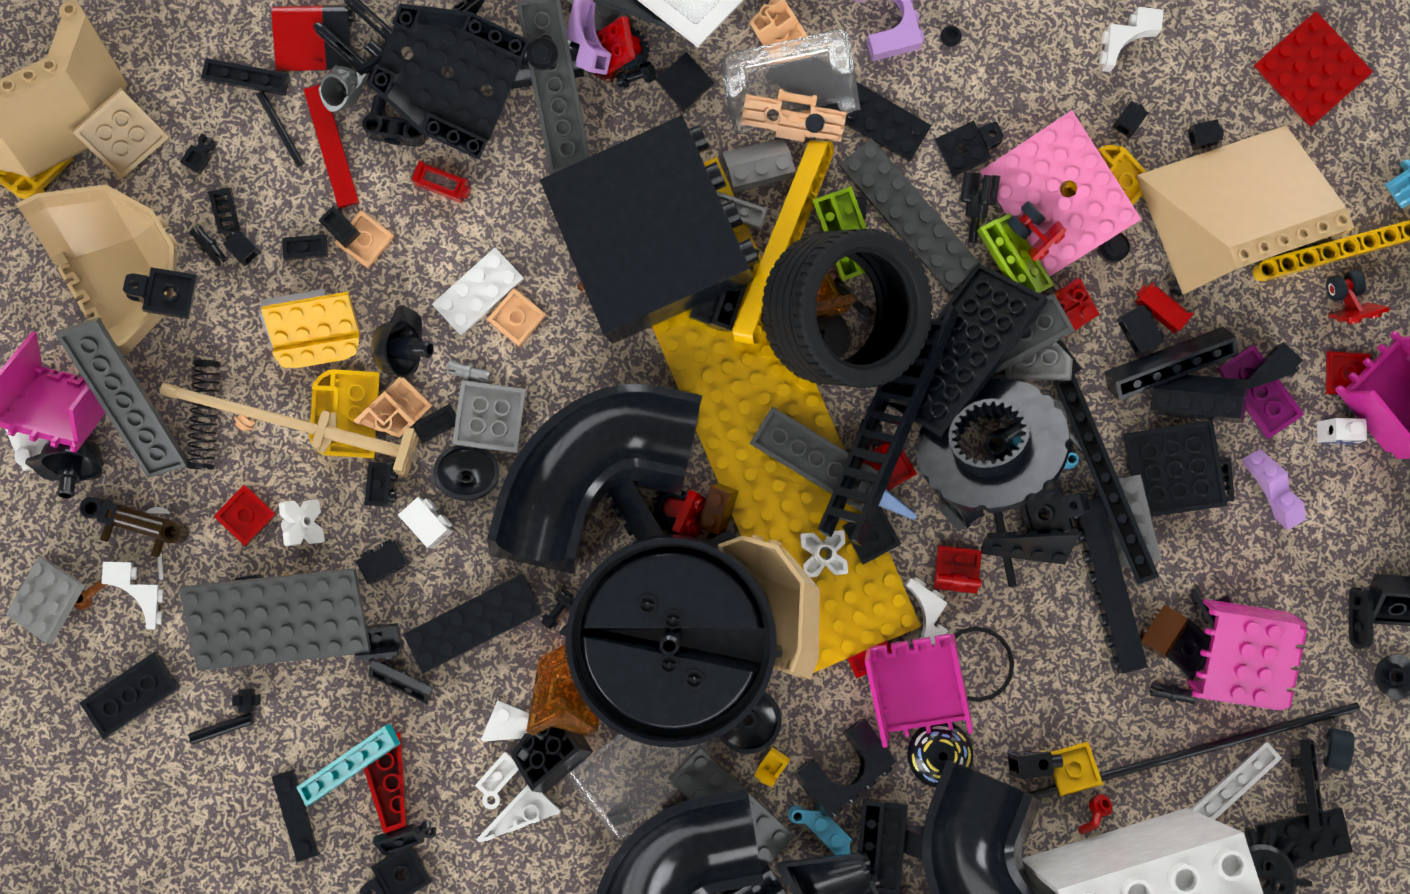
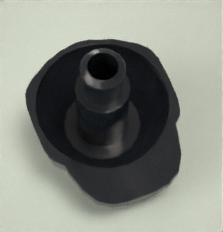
M399 305L391 320L381 324L374 331L370 350L371 356L377 367L391 377L403 378L414 374L418 369L420 358H430L433 355L434 346L432 342L422 340V320L417 312L404 305Z
M86 439L76 453L71 452L68 445L59 444L55 448L51 446V441H47L41 453L27 458L25 464L32 468L40 477L50 481H59L56 494L61 498L68 499L75 496L74 491L77 483L101 477L104 462L99 446L93 441Z

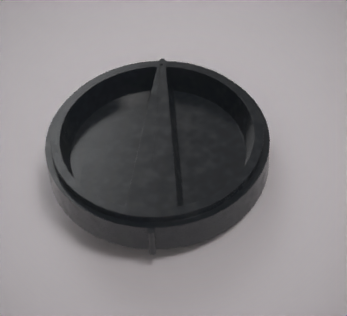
M668 534L643 538L618 549L594 569L581 586L571 606L567 624L560 630V634L566 636V656L571 677L581 698L589 709L603 723L619 734L631 740L658 747L676 748L701 744L721 736L738 725L748 716L764 694L774 668L775 657L782 656V646L776 645V626L771 604L761 583L753 572L734 554L721 546L704 539L686 535Z

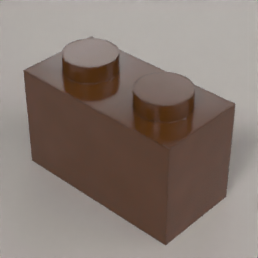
M720 483L711 485L697 527L715 534L725 532L739 491Z
M1164 605L1161 610L1157 609L1151 619L1153 623L1150 628H1144L1140 638L1142 639L1141 644L1143 647L1166 660L1187 627L1188 618Z

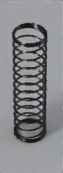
M193 360L192 364L194 366L192 369L199 373L191 377L201 381L191 384L193 388L199 389L194 392H220L219 390H206L205 388L194 386L195 384L203 383L220 384L218 381H206L194 377L199 375H221L220 373H207L194 368L209 366L218 368L221 367L222 363L214 360ZM190 402L200 407H194L189 410L191 413L198 414L197 416H191L189 420L201 424L190 425L189 429L198 432L190 433L188 437L201 441L188 442V446L199 449L189 450L186 453L200 458L187 459L186 468L214 470L215 465L190 461L215 459V457H204L189 452L216 451L214 448L202 449L200 446L191 445L192 443L217 442L216 440H203L190 436L196 434H217V432L213 431L206 432L191 428L193 426H217V423H204L192 419L198 417H218V415H205L192 411L195 409L216 408Z

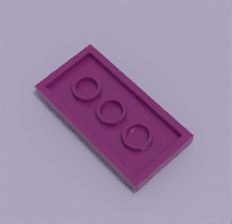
M1253 344L1240 352L1238 356L1233 357L1217 368V371L1222 378L1245 379L1264 358ZM1279 379L1248 390L1245 410L1266 439H1270L1305 415Z

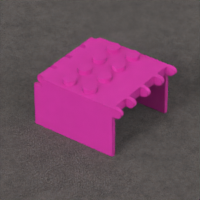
M32 331L0 369V428L8 429V435L15 436L17 432L30 435L29 440L36 442L38 438L51 441V446L55 448L59 444L70 446V451L76 453L104 416L105 411L83 377H79L77 380V375L59 371L56 375L57 370L42 366L37 333Z
M1393 331L1390 337L1394 341L1388 347L1380 344L1377 349L1381 354L1373 361L1366 358L1363 361L1366 368L1359 375L1352 372L1348 376L1352 382L1346 388L1339 385L1335 390L1358 419H1366L1367 430L1385 452H1391L1396 459H1410V336L1401 337L1398 332Z
M1203 599V604L1210 608L1209 614L1216 615L1213 629L1205 628L1204 632L1205 634L1212 635L1209 651L1201 650L1200 655L1207 657L1205 671H1196V677L1203 678V680H1187V684L1193 689L1192 696L1280 711L1291 707L1294 691L1288 690L1287 687L1295 688L1299 670L1292 668V666H1300L1303 648L1297 647L1296 644L1304 645L1307 634L1306 623L1291 612Z
M954 634L934 636L936 644H932L930 637L912 640L914 648H910L908 641L892 643V651L888 652L887 645L875 646L866 650L865 665L883 748L888 746V740L891 738L890 732L904 730L905 737H910L909 729L926 727L927 734L932 733V725L948 723L949 730H953L952 722L966 720L968 734L973 733V722Z

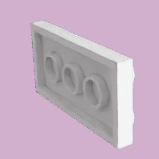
M493 248L432 305L462 336L510 293L513 288L520 284L524 278L496 248Z

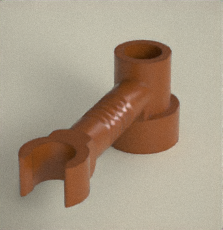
M101 578L86 591L81 592L79 598L83 597V601L78 603V598L74 606L79 610L89 609L93 602L92 596L108 584H102Z

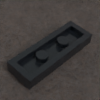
M373 660L369 666V677L428 704L433 688L427 682L417 681L404 671L392 669L385 662Z

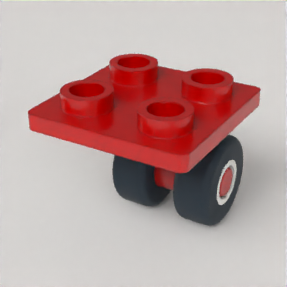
M1027 201L1021 207L1024 214L1019 219L1016 216H1012L1007 221V224L1024 240L1031 234L1028 227L1040 237L1027 251L1035 262L1037 259L1042 260L1049 253L1048 249L1054 243L1058 244L1065 237L1066 228L1060 221H1057L1043 234L1033 222L1036 225H1040L1045 220V216Z
M1359 270L1347 272L1344 278L1340 275H1334L1326 280V289L1330 299L1333 301L1344 300L1346 309L1328 313L1329 318L1337 319L1338 322L1346 321L1348 324H1357L1362 322L1364 318H1379L1383 316L1382 313L1390 311L1389 306L1369 302L1359 303L1356 296L1362 295L1366 290L1365 278Z

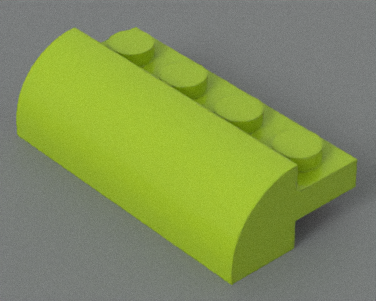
M852 186L812 200L823 232L867 229ZM843 257L835 263L841 282L865 273L856 262L848 257Z
M1011 213L980 227L977 233L1004 276L1038 293H1042L1054 286L1039 259L1034 262L1027 251L1031 246L1027 239H1022L1007 224V221L1012 217Z

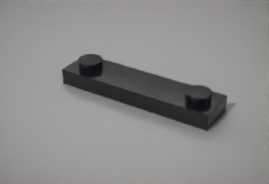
M205 58L201 79L207 82L286 96L290 75L284 72Z
M295 770L272 776L271 778L296 861L300 862L319 855L304 801L296 788L299 784Z

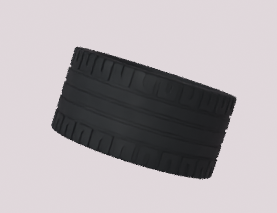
M876 229L818 232L795 241L776 260L774 267L769 272L770 276L767 277V284L764 286L762 322L765 325L763 327L767 334V341L770 342V347L775 352V356L794 375L817 384L870 388L895 380V377L901 376L902 372H906L909 366L916 361L915 358H918L920 355V350L923 349L924 342L929 335L927 333L931 327V311H933L931 301L933 300L930 294L931 287L928 284L929 279L925 275L924 267L921 266L919 258H916L913 250H910L907 244H903L902 240L892 234ZM843 257H848L865 271L872 283L876 298V317L872 332L862 348L851 357L842 360L830 350L820 333L816 316V303L821 283L827 272Z

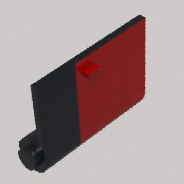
M349 6L272 7L271 16L276 71L332 70L336 64L352 69V65L320 38L313 28L316 22L325 24L351 48L349 27L352 26V22L356 21V15ZM337 45L352 59L351 54H349L341 45Z

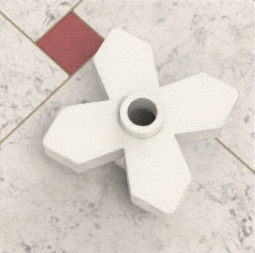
M319 500L303 501L301 507L295 501L279 503L280 516L284 518L281 522L285 546L299 545L303 538L308 544H318L325 541L323 529L314 522L321 513Z
M843 530L834 531L832 537L827 536L824 542L814 533L800 535L801 547L812 554L803 564V570L809 577H817L824 566L834 575L848 573L847 560L836 554L845 544ZM821 550L827 551L828 555L826 558L820 557Z

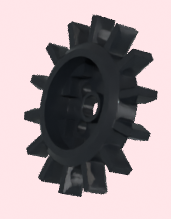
M1244 827L1247 845L1257 876L1265 875L1267 879L1266 884L1261 887L1263 894H1295L1297 886L1304 888L1312 886V881L1302 877L1297 878L1295 869L1308 864L1307 859L1295 857L1290 860L1286 856L1296 844L1293 840L1286 838L1278 848L1273 847L1276 838L1275 830L1266 828L1263 842L1259 843L1257 842L1255 829ZM1267 862L1270 863V868L1268 870H1266L1265 868ZM1280 882L1279 889L1277 890L1276 885Z

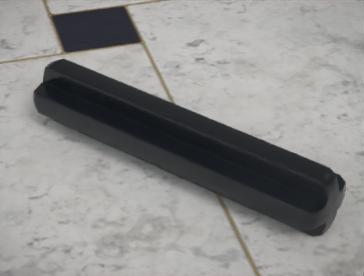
M247 713L189 733V741L191 744H196L252 725L254 718L251 713Z

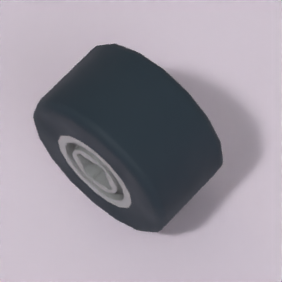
M1335 728L1328 730L1323 759L1325 767L1342 771L1349 770L1353 759L1355 742L1352 732Z

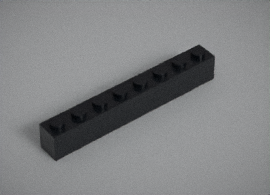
M1101 497L1087 500L1090 510L1083 515L1072 517V519L1077 521L1080 534L1078 541L1082 542L1084 548L1082 558L1085 564L1088 563L1090 572H1087L1089 583L1094 585L1096 592L1093 593V600L1095 605L1100 607L1099 622L1102 627H1105L1107 634L1104 636V641L1107 648H1110L1113 657H1110L1113 670L1121 674L1148 668L1103 500Z

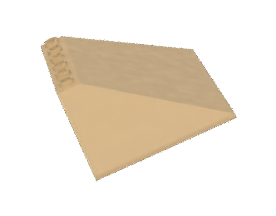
M1287 125L1136 176L1182 294L1192 292L1241 267L1323 239L1322 244L1337 240L1355 228L1346 206Z

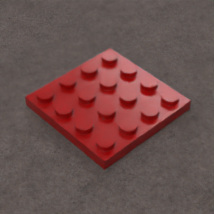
M1317 11L1253 65L1309 127L1313 126L1373 73L1370 67Z

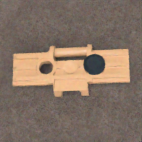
M779 89L777 99L746 94L741 120L742 125L770 129L775 131V137L804 142L805 137H815L841 142L847 112L817 107V95H812V97L783 92L784 89ZM782 100L810 105L809 111L803 110V112L786 110V107L781 106ZM770 109L778 111L779 114L776 120L767 118V112Z

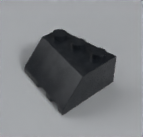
M550 697L546 698L540 714H536L532 727L528 733L523 735L511 754L513 761L532 792H548L593 752L573 718Z

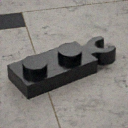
M430 820L424 821L420 826H416L413 823L374 836L373 844L383 855H387L424 843V838L436 836L437 828H431Z

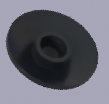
M1397 654L1384 657L1375 669L1374 677L1377 687L1383 694L1391 698L1401 699L1410 696V659ZM1392 672H1395L1397 675L1395 680L1391 679Z

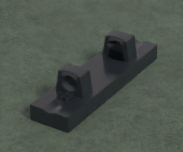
M1299 740L1301 758H1291L1290 761L1292 768H1303L1307 803L1296 804L1297 813H1308L1310 831H1325L1314 740Z

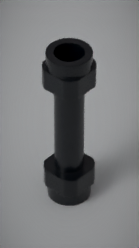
M837 277L829 287L835 294L839 293L859 312L858 316L866 322L874 312L868 305L864 306L844 287L846 284Z

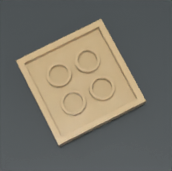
M122 88L116 91L72 130V133L120 179H123L169 138Z

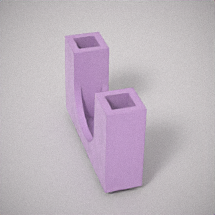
M855 0L856 3H857V2H861V1H865V0ZM892 0L901 10L902 21L893 29L868 35L867 46L872 61L921 49L925 38L923 30H919L918 27L919 15L917 10L913 9L912 3L914 0Z

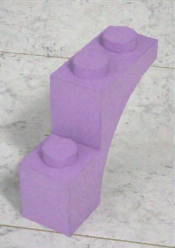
M574 0L566 33L568 40L580 44L575 66L592 73L607 75L612 54L601 45L596 33L594 20L596 3L593 2L594 0Z
M1261 449L1242 458L1243 465L1264 491L1271 506L1273 516L1285 529L1289 530L1306 520L1304 502L1290 491L1288 473Z

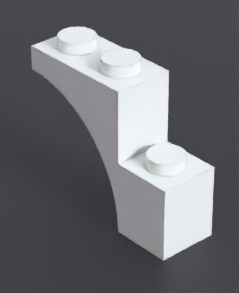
M1138 7L1130 15L1128 26L1111 24L1103 32L1101 43L1105 44L1104 51L1101 52L1099 63L1103 64L1102 71H1112L1116 66L1120 50L1129 42L1143 37H1156L1162 30L1164 10Z
M103 562L102 584L119 587L131 594L143 610L146 629H157V626L162 624V611H158L159 603H163L164 590H160V585H133V580L137 579V567H134L132 562Z
M916 577L914 580L909 578L904 586L916 597L923 615V630L920 639L930 637L931 643L936 644L934 636L948 633V630L940 624L934 626V623L947 605V602L943 600L945 596L936 590L931 592L926 589L925 586L927 584Z

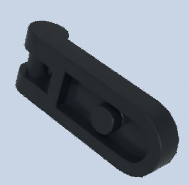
M1353 587L1349 591V641L1356 649H1367L1373 643V601L1376 598V591L1372 588H1364L1362 590L1361 588Z

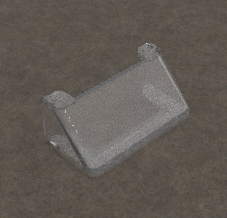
M836 30L726 54L722 58L725 96L735 135L748 133L754 128L753 126L741 124L746 94L777 99L779 89H784L783 92L811 97L812 95H817V107L838 103L839 109L844 112L861 110L848 35L844 31ZM782 100L781 105L790 111L810 108V105L784 100ZM770 109L767 112V117L778 115L779 113L775 109Z

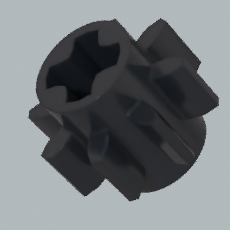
M238 689V695H232V706H237L238 712L255 711V706L261 705V694H255V689Z

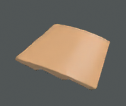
M770 0L768 4H763L759 13L749 22L774 64L810 41L785 0Z
M399 377L354 422L400 438L404 434L405 427L410 428L433 405L405 377Z

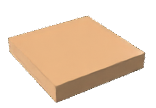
M360 210L351 221V224L361 234L347 248L342 246L338 240L334 243L369 269L395 236Z
M513 288L486 320L520 347L547 314L517 289Z

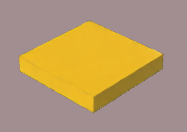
M1089 742L1051 752L1052 755L1061 754L1063 758V767L1053 768L1054 774L1052 775L1060 797L1103 785Z

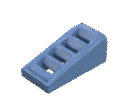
M885 489L879 506L912 520L916 519L917 515L908 506Z

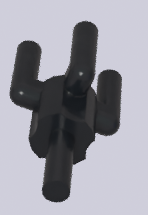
M964 172L960 200L963 203H967L965 216L971 217L968 242L976 243L980 218H987L988 205L996 204L1001 176L984 175L982 191H978L981 173Z

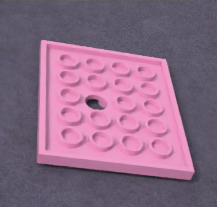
M1072 110L979 171L983 178L984 175L1001 176L997 200L1006 215L1011 213L1012 216H1016L1019 219L1024 214L1021 207L1029 201L1045 216V220L1040 225H1036L1033 222L1043 234L1057 221H1060L1066 228L1065 237L1058 244L1054 243L1048 249L1049 253L1042 260H1039L1049 277L1142 220ZM1068 180L1074 181L1077 185L1076 194L1069 198L1064 197L1060 192L1061 185ZM1028 227L1031 234L1026 239L1032 247L1040 237Z

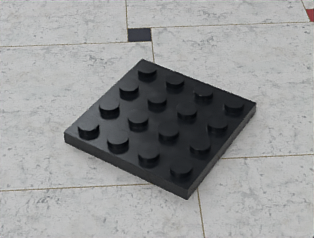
M1213 420L1123 434L1130 477L1141 474L1151 517L1228 506Z

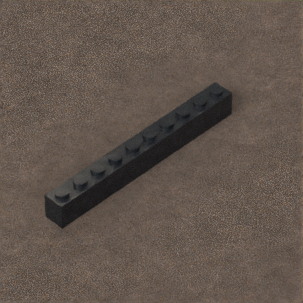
M1072 373L1071 380L1053 381L1137 585L1159 579L1160 576L1075 374Z

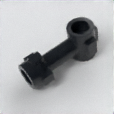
M646 61L639 65L640 70L629 74H625L624 71L619 72V75H616L619 88L629 87V82L642 78L646 83L654 81L656 79L654 65L650 61Z
M562 589L555 598L558 602L549 615L545 613L542 616L541 623L550 630L553 626L556 627L558 624L556 619L564 608L568 610L571 608L575 599L574 595Z

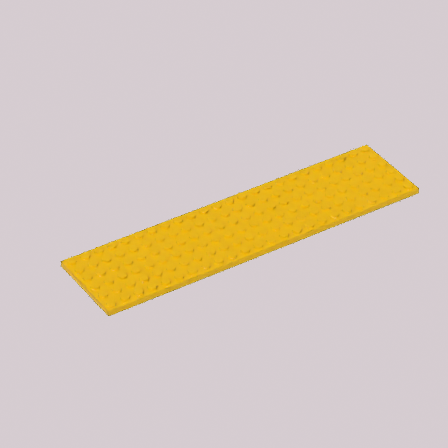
M718 157L703 162L705 167L714 162L717 163L726 183V187L717 191L735 197ZM742 224L733 228L738 243L750 238L753 247L757 249L747 225ZM758 254L759 261L761 262L762 258L760 254ZM760 263L754 265L753 277H755ZM751 282L747 285L733 329L730 332L707 327L704 323L688 318L691 309L652 326L678 390L702 395L696 432L718 484L720 483L739 491L732 511V517L740 535L751 538L753 534L764 538V542H769V539L782 543V548L786 549L803 569V564L812 554L801 547L800 535L814 533L824 542L827 536H824L818 530V527L832 494L751 446L749 443L770 409L774 407L844 450V447L816 383L797 377L793 372L786 369V366L782 365L780 359H777L774 354L775 352L772 351L765 331L757 345L736 342L734 340V327L752 285ZM845 504V510L861 514L855 508ZM839 519L834 531L843 530L842 526L849 523V521ZM845 532V544L836 554L847 560L848 573L834 575L824 566L817 577H810L820 589L819 658L813 673L843 661L881 642L892 640L921 627L889 551L862 565ZM821 550L820 557L826 558L828 555L827 551Z

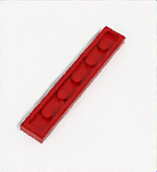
M319 84L303 90L337 206L341 209L360 202L334 114L324 106L318 88L321 85Z

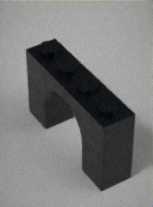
M859 719L842 732L857 752L860 761L858 775L850 784L839 786L833 783L815 759H808L792 772L824 817L831 816L833 818L843 810L841 807L847 802L850 804L858 799L860 791L864 788L868 790L876 784L875 779L880 775L885 776L893 770L892 765L897 762L886 747L883 748L882 741L866 719Z

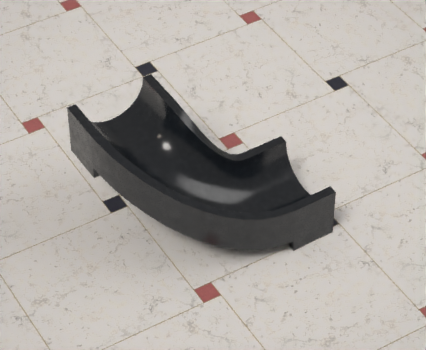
M622 384L589 393L559 410L532 435L509 469L497 500L487 536L490 556L575 574L588 520L600 500L615 486L626 481H638V486L681 495L698 423L702 395L648 384Z
M947 760L929 805L922 838L923 863L930 894H1044L1036 887L1026 873L1021 854L1023 842H1026L1042 799L965 765Z
M748 789L687 800L651 817L638 827L615 853L603 874L596 894H712L764 884Z

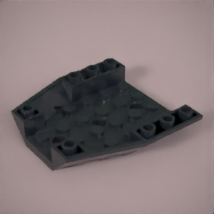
M400 3L392 22L394 24L393 30L379 64H376L368 85L420 133L480 160L523 63L530 40L469 11ZM405 47H410L413 50V57L410 60L405 59L402 55V50ZM446 65L453 69L451 78H445L442 75V68ZM484 84L490 85L493 89V93L489 97L481 93V87Z

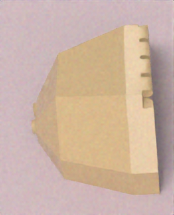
M108 185L38 193L16 203L53 263L60 265L57 269L65 282L70 281L67 283V286L75 300L81 299L77 303L85 317H91L88 320L99 317L122 355L131 352L165 315L143 312V303L127 298L126 293L123 291L126 275L135 273L149 277L151 267L176 271L177 251L174 246L178 244L172 233L167 235L164 228L167 225L162 216H156L151 208ZM170 288L169 292H165L164 295L172 298L176 293H174L173 288Z
M752 534L751 538L740 536L718 544L734 554L753 572L767 594L775 619L776 645L782 646V656L775 657L773 669L782 670L784 673L811 680L819 658L820 589L788 551L782 548V543L769 539V542H764V538Z

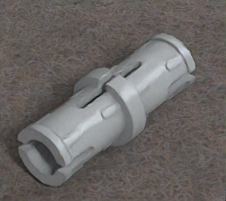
M453 360L448 362V369L446 370L448 374L464 377V380L467 381L475 380L489 384L491 380L489 375H492V371L476 368L470 363L466 365Z

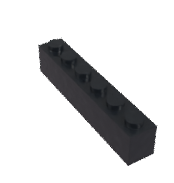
M1224 327L1104 371L1107 388L1118 400H1122L1238 356L1236 336Z

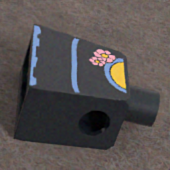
M1046 750L1007 752L1009 774L1019 779L1050 776L1054 774L1053 768L1063 767L1061 754L1052 755L1051 752Z

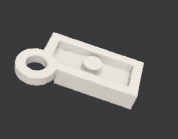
M506 751L475 785L484 794L482 802L487 809H495L500 804L498 792L519 770L511 755ZM489 796L495 798L494 804L488 803L487 798Z

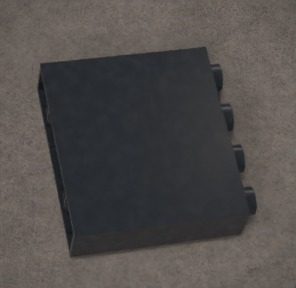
M683 115L540 179L602 333L612 344L753 282L754 277L749 267L760 263L750 238L738 243L733 228L743 224L734 201L731 200L721 204L716 193L717 190L726 187L717 163L714 162L705 167L699 153L710 149L700 124L688 129Z

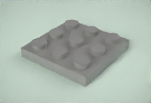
M461 380L452 445L517 453L526 389Z
M38 556L5 615L43 642L53 644L85 585L50 561Z

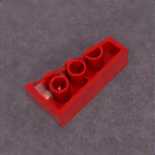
M402 732L396 733L401 743L400 745L364 769L383 833L396 830L407 824Z

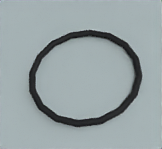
M974 626L958 631L954 634L955 639L964 633L972 631L989 633L1000 640L1007 650L1010 661L1009 674L1001 688L991 695L979 698L967 696L970 701L981 702L995 698L1006 689L1013 676L1014 659L1011 648L1002 636L991 629Z

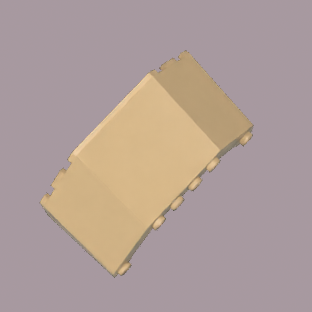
M68 0L60 6L59 15L61 19L47 57L0 79V170L11 171L31 178L88 150L89 148L72 133V130L120 88L126 92L127 82L77 0Z

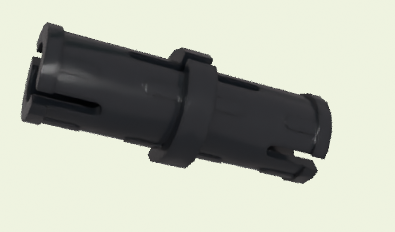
M201 225L195 226L197 232L194 228L191 229L189 234L199 243L202 252L207 253L217 267L221 265L219 258L223 263L228 260L227 256L217 247V242L208 236Z
M1155 682L1151 683L1152 689L1159 690H1150V696L1167 698L1171 702L1177 700L1191 704L1196 703L1197 698L1188 697V695L1192 696L1193 690L1178 688L1177 685L1173 684L1167 686Z

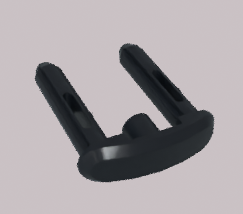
M344 0L347 6L385 39V43L381 47L374 40L367 44L365 50L372 55L370 59L368 58L365 61L325 24L316 22L313 28L316 34L352 65L360 75L364 73L369 74L374 70L375 65L379 64L392 29L362 1ZM366 14L372 17L383 28H379L371 19H369L366 16ZM337 45H341L354 59H351Z

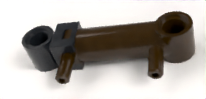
M87 497L80 503L79 510L83 517L97 519V522L105 524L100 537L101 541L108 542L113 527L117 526L156 538L151 552L153 557H160L164 542L180 544L187 539L189 534L187 526L181 522L165 519L116 502L106 501L103 498ZM96 503L97 511L94 513L92 509L94 504ZM175 527L177 530V534L173 538L171 536V530Z

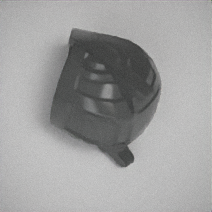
M334 65L332 70L322 78L321 85L318 88L320 98L327 110L336 112L354 105L361 95L362 85L368 79L367 74L360 75L348 67Z

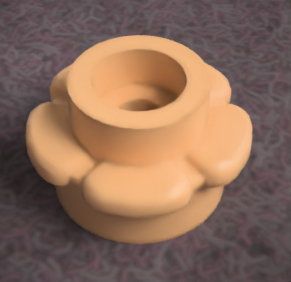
M243 415L234 417L236 421L235 426L244 432L247 429L253 430L252 426L255 421L252 419L250 421L247 419L248 417Z

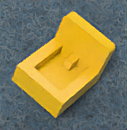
M771 747L758 765L754 776L762 784L772 788L790 759Z

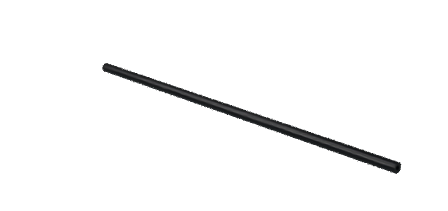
M1355 702L1100 772L1102 781L1357 712L1360 711V706ZM1056 785L1027 793L1044 798L1058 794Z

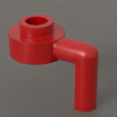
M1098 794L1089 800V809L1093 817L1091 822L1078 827L1080 834L1083 835L1098 829L1101 819L1111 814L1112 803L1106 795Z

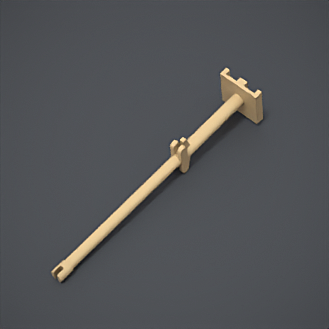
M163 383L160 388V394L163 396L190 401L314 434L311 445L315 450L325 453L332 441H337L396 457L393 470L399 477L406 479L408 478L419 441L417 433L414 432L415 430L405 427L400 445L338 429L337 414L334 412L330 415L328 411H323L318 424L190 391L168 383Z

